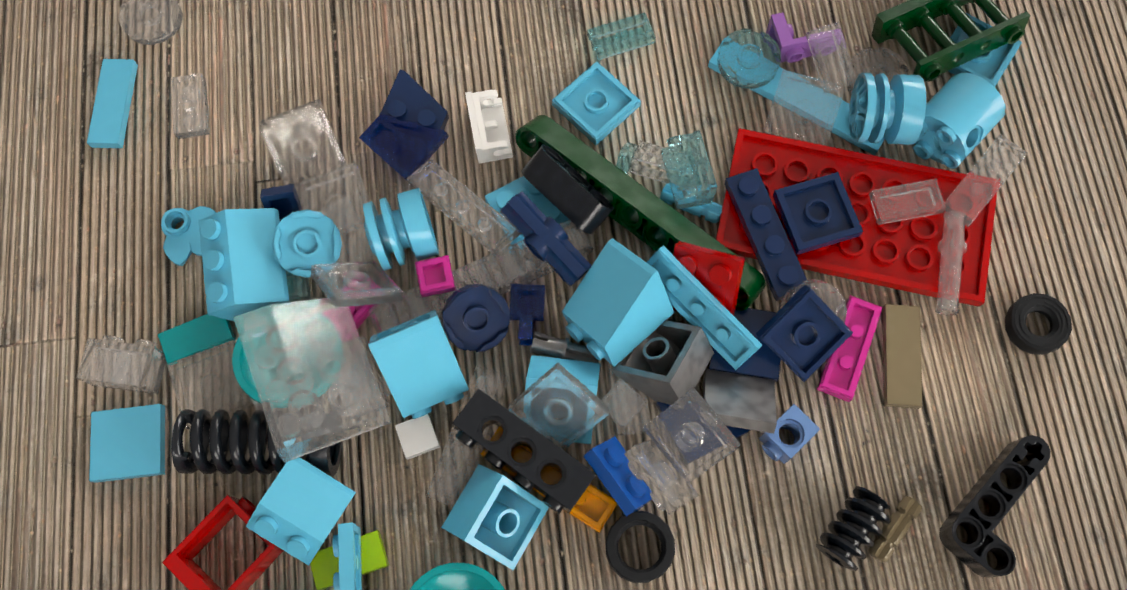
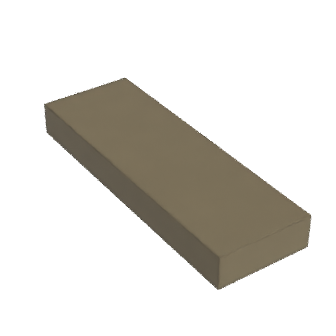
M885 304L882 308L884 406L919 409L923 406L920 306Z

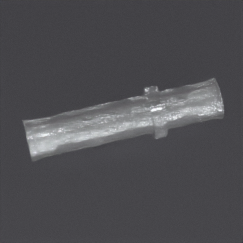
M949 211L944 213L942 241L938 242L941 260L935 312L941 315H958L963 253L967 252V243L964 242L967 215L959 211Z

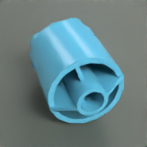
M959 73L952 76L926 104L922 131L913 147L916 155L924 160L931 158L951 169L957 168L1005 116L1006 106L1001 94L984 78L972 73Z

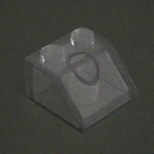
M321 99L260 121V133L285 185L294 184L298 186L347 167L346 160Z

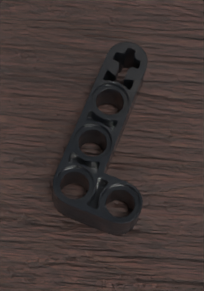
M1026 436L1008 444L940 528L939 537L942 544L981 577L1005 576L1010 574L1015 568L1016 557L1013 550L992 531L1050 459L1051 451L1049 445L1038 436ZM1025 456H1026V458H1027V460H1028V461L1022 462V463H1020V464L1016 463V462H1019V461L1023 460V458H1024ZM1001 472L1009 477V489L1000 480ZM980 498L988 504L989 513L987 516L979 509L978 502ZM958 525L964 527L967 532L966 543L961 542L957 537L956 528ZM988 551L993 552L996 556L997 566L995 569L991 568L987 563Z

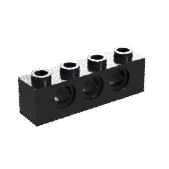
M480 389L476 391L452 423L454 429L458 431L455 437L470 449L477 445L486 452V455L483 457L486 461L499 470H502L504 466L516 474L513 480L528 492L534 487L545 496L542 502L558 514L562 510L570 513L596 476L593 471ZM489 425H498L502 428L503 435L497 441H488L483 437L484 429ZM520 445L527 446L532 452L531 459L525 463L516 462L511 456L515 447ZM549 466L557 468L561 473V480L555 485H548L543 482L540 474L544 468Z

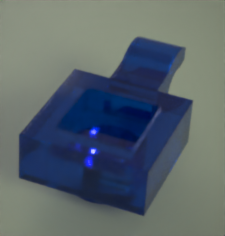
M511 284L510 318L511 320H519V345L532 346L534 321H544L545 285Z

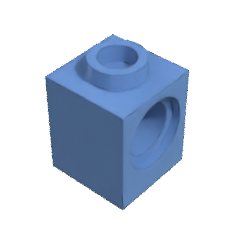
M793 404L777 420L775 432H765L759 440L763 443L762 449L774 461L780 460L785 464L820 428ZM779 429L791 431L794 435V444L788 445L783 443L779 438Z

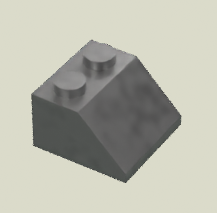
M666 320L615 367L613 366L611 370L615 375L654 401L684 408L711 360L714 351L702 327Z

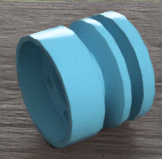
M860 73L855 80L849 105V129L853 142L863 143L868 139L870 143H879L884 135L888 144L914 145L920 136L925 118L926 87L924 79L920 75L897 74L893 76L889 83L888 77L884 73L876 74L875 77L872 73Z
M420 188L398 193L399 209L392 210L385 197L379 199L382 212L380 215L372 201L363 204L366 236L372 253L377 257L384 271L393 268L390 254L393 252L399 265H405V249L410 247L418 261L439 255L437 241Z

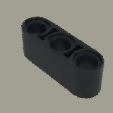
M542 144L521 170L523 176L579 229L587 234H593L614 209L605 196L563 157L547 145Z

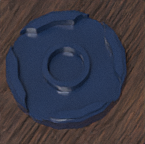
M483 284L466 285L456 290L446 300L442 311V326L448 339L459 349L465 351L485 352L497 346L505 338L511 320L510 309L504 297L494 288Z

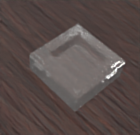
M620 379L600 400L597 407L624 430L647 404V401Z

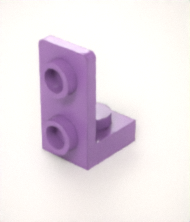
M783 12L771 15L766 30L776 64L786 61L794 63L814 55H829L837 49L842 38L841 30L837 29L794 39L793 27L791 24H787Z

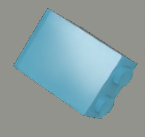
M613 238L606 243L562 310L568 323L565 328L570 336L578 343L581 340L586 342V347L596 359L600 361L604 358L614 367L675 313L658 270Z
M432 310L370 337L368 346L403 418L412 415L413 419L422 417L432 411L431 406L444 401L445 405L457 402L464 397L463 392L469 390L436 310Z

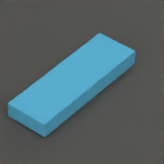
M103 59L87 138V144L92 148H123L138 64L134 59Z

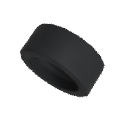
M634 511L627 517L626 515L621 516L611 526L605 541L606 557L610 567L621 578L632 583H648L661 577L671 566L675 555V539L670 527L659 516L647 511ZM635 525L651 528L658 535L661 542V554L658 561L647 569L629 567L619 554L618 542L621 535L628 528Z

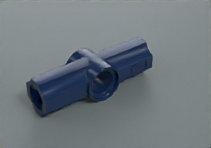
M523 191L513 196L501 209L500 213L524 237L523 241L529 250L540 261H546L569 287L589 271L592 265L568 241L569 237L564 229L552 217H546Z

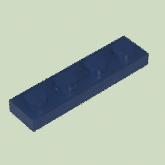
M757 168L726 178L724 185L775 301L794 296L804 285L810 287Z

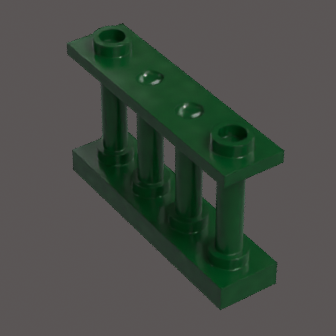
M908 0L877 14L871 36L878 44L888 39H896L917 63L913 75H920L924 82H930L938 78L942 73L1007 43L1013 44L1024 35V29L1031 15L1026 11L1009 19L992 0ZM975 2L992 20L995 26L982 31L962 10L961 6ZM941 15H949L969 38L955 44L934 19ZM922 26L942 50L928 56L907 31Z

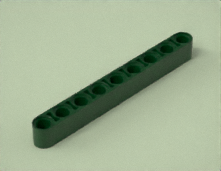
M539 115L516 131V143L525 154L532 158L542 144L555 150L610 201L614 209L608 216L655 251L664 245L674 254L675 244L682 241L736 255L550 117ZM744 261L735 310L739 311L746 310L763 292L766 286L763 275L746 261Z

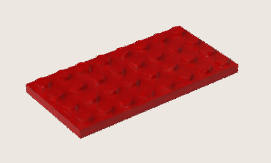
M741 128L738 129L728 178L757 168L790 243L791 240L773 198L774 191L832 173H839L863 232L859 237L796 255L802 269L977 307L985 303L998 180ZM726 189L716 240L738 256L757 259Z

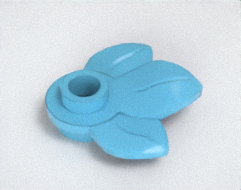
M199 206L189 211L183 208H173L164 213L161 220V228L166 235L163 249L173 263L183 266L191 253L202 256L198 220L217 213L209 207ZM184 222L180 228L175 229L177 223Z

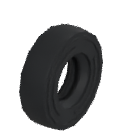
M1033 293L1019 298L1009 307L1005 317V330L1010 341L1020 350L1029 354L1044 355L1058 350L1067 342L1072 331V323L1066 307L1056 298L1047 294ZM1038 312L1048 319L1050 330L1047 335L1037 336L1028 330L1026 317L1029 313Z

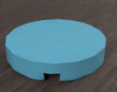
M307 209L292 212L283 218L275 228L272 239L274 257L279 264L291 274L306 278L322 275L332 268L340 257L342 246L340 232L334 222L321 212Z

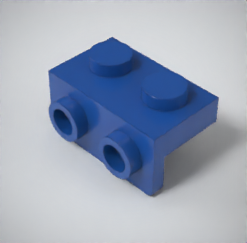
M615 436L593 447L583 456L626 517L634 511L640 510L658 495Z

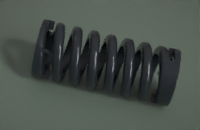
M184 409L177 416L172 432L171 454L174 467L182 474H192L198 470L203 474H212L216 471L222 474H232L238 471L241 474L248 475L254 471L263 475H269L276 471L279 474L293 453L302 458L301 454L305 437L304 415L299 410L293 411L290 414L287 426L285 414L280 410H275L271 414L268 423L266 413L262 410H256L249 422V417L244 410L235 411L230 420L228 412L223 409L216 411L212 418L205 409H200L197 412ZM312 411L307 422L308 454L305 461L327 475L334 476L338 471L342 453V422L340 415L337 411H331L328 415H322L319 411ZM187 423L191 424V453L184 452L183 433ZM287 432L288 457L285 461L282 455L284 452ZM268 442L269 458L265 461L264 453ZM247 448H249L250 455L248 461L245 459ZM209 449L212 457L210 461L207 459ZM228 450L230 451L231 456L229 461H227L226 459Z

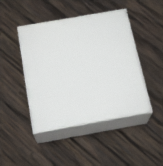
M429 414L395 425L407 460L440 448Z

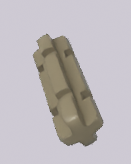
M911 497L902 498L896 507L898 512L892 513L890 516L891 522L884 525L882 528L883 534L879 536V539L874 540L875 545L873 548L868 549L869 554L882 563L889 560L894 552L892 548L899 545L913 524L911 519H916L922 510L921 504Z

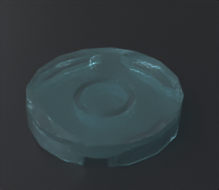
M744 28L734 31L724 38L718 51L717 65L721 75L730 84L740 88L755 89L765 86L774 79L780 67L781 51L777 42L769 34L762 31L760 33L753 32L752 29Z

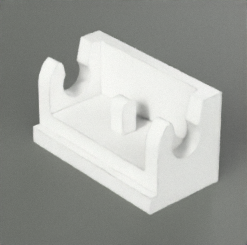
M485 90L474 93L465 92L478 163L513 158L502 98H497V90Z

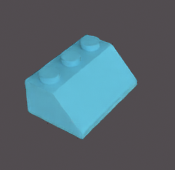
M225 209L198 220L207 315L238 322L290 303L286 269L276 260L272 248L274 230L280 223L279 211L277 209Z

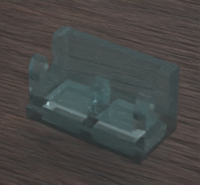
M700 130L667 139L669 147L661 150V156L677 209L712 203L717 190V184Z

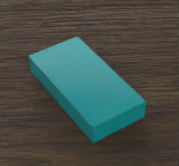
M207 314L158 334L167 364L171 367L236 340L229 320Z

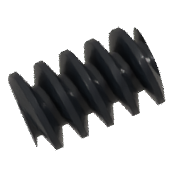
M856 486L853 489V496L855 498L849 497L845 500L846 509H840L836 513L839 521H831L828 524V529L831 533L824 532L821 534L820 541L823 545L816 544V547L825 556L841 567L852 571L858 570V567L851 560L853 556L860 559L866 558V555L860 549V545L862 544L873 548L875 545L868 534L872 533L878 536L883 534L882 530L876 525L877 521L885 524L891 522L890 518L884 513L886 509L890 510L887 502L872 491L860 486Z

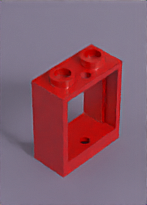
M227 495L162 563L188 590H222L194 562L193 558L236 514L247 524L256 506L244 496L238 499ZM260 537L268 547L227 590H248L284 550Z

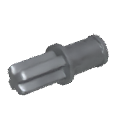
M535 332L530 353L552 358L598 363V359L590 353L586 346L569 342L568 337L564 340Z

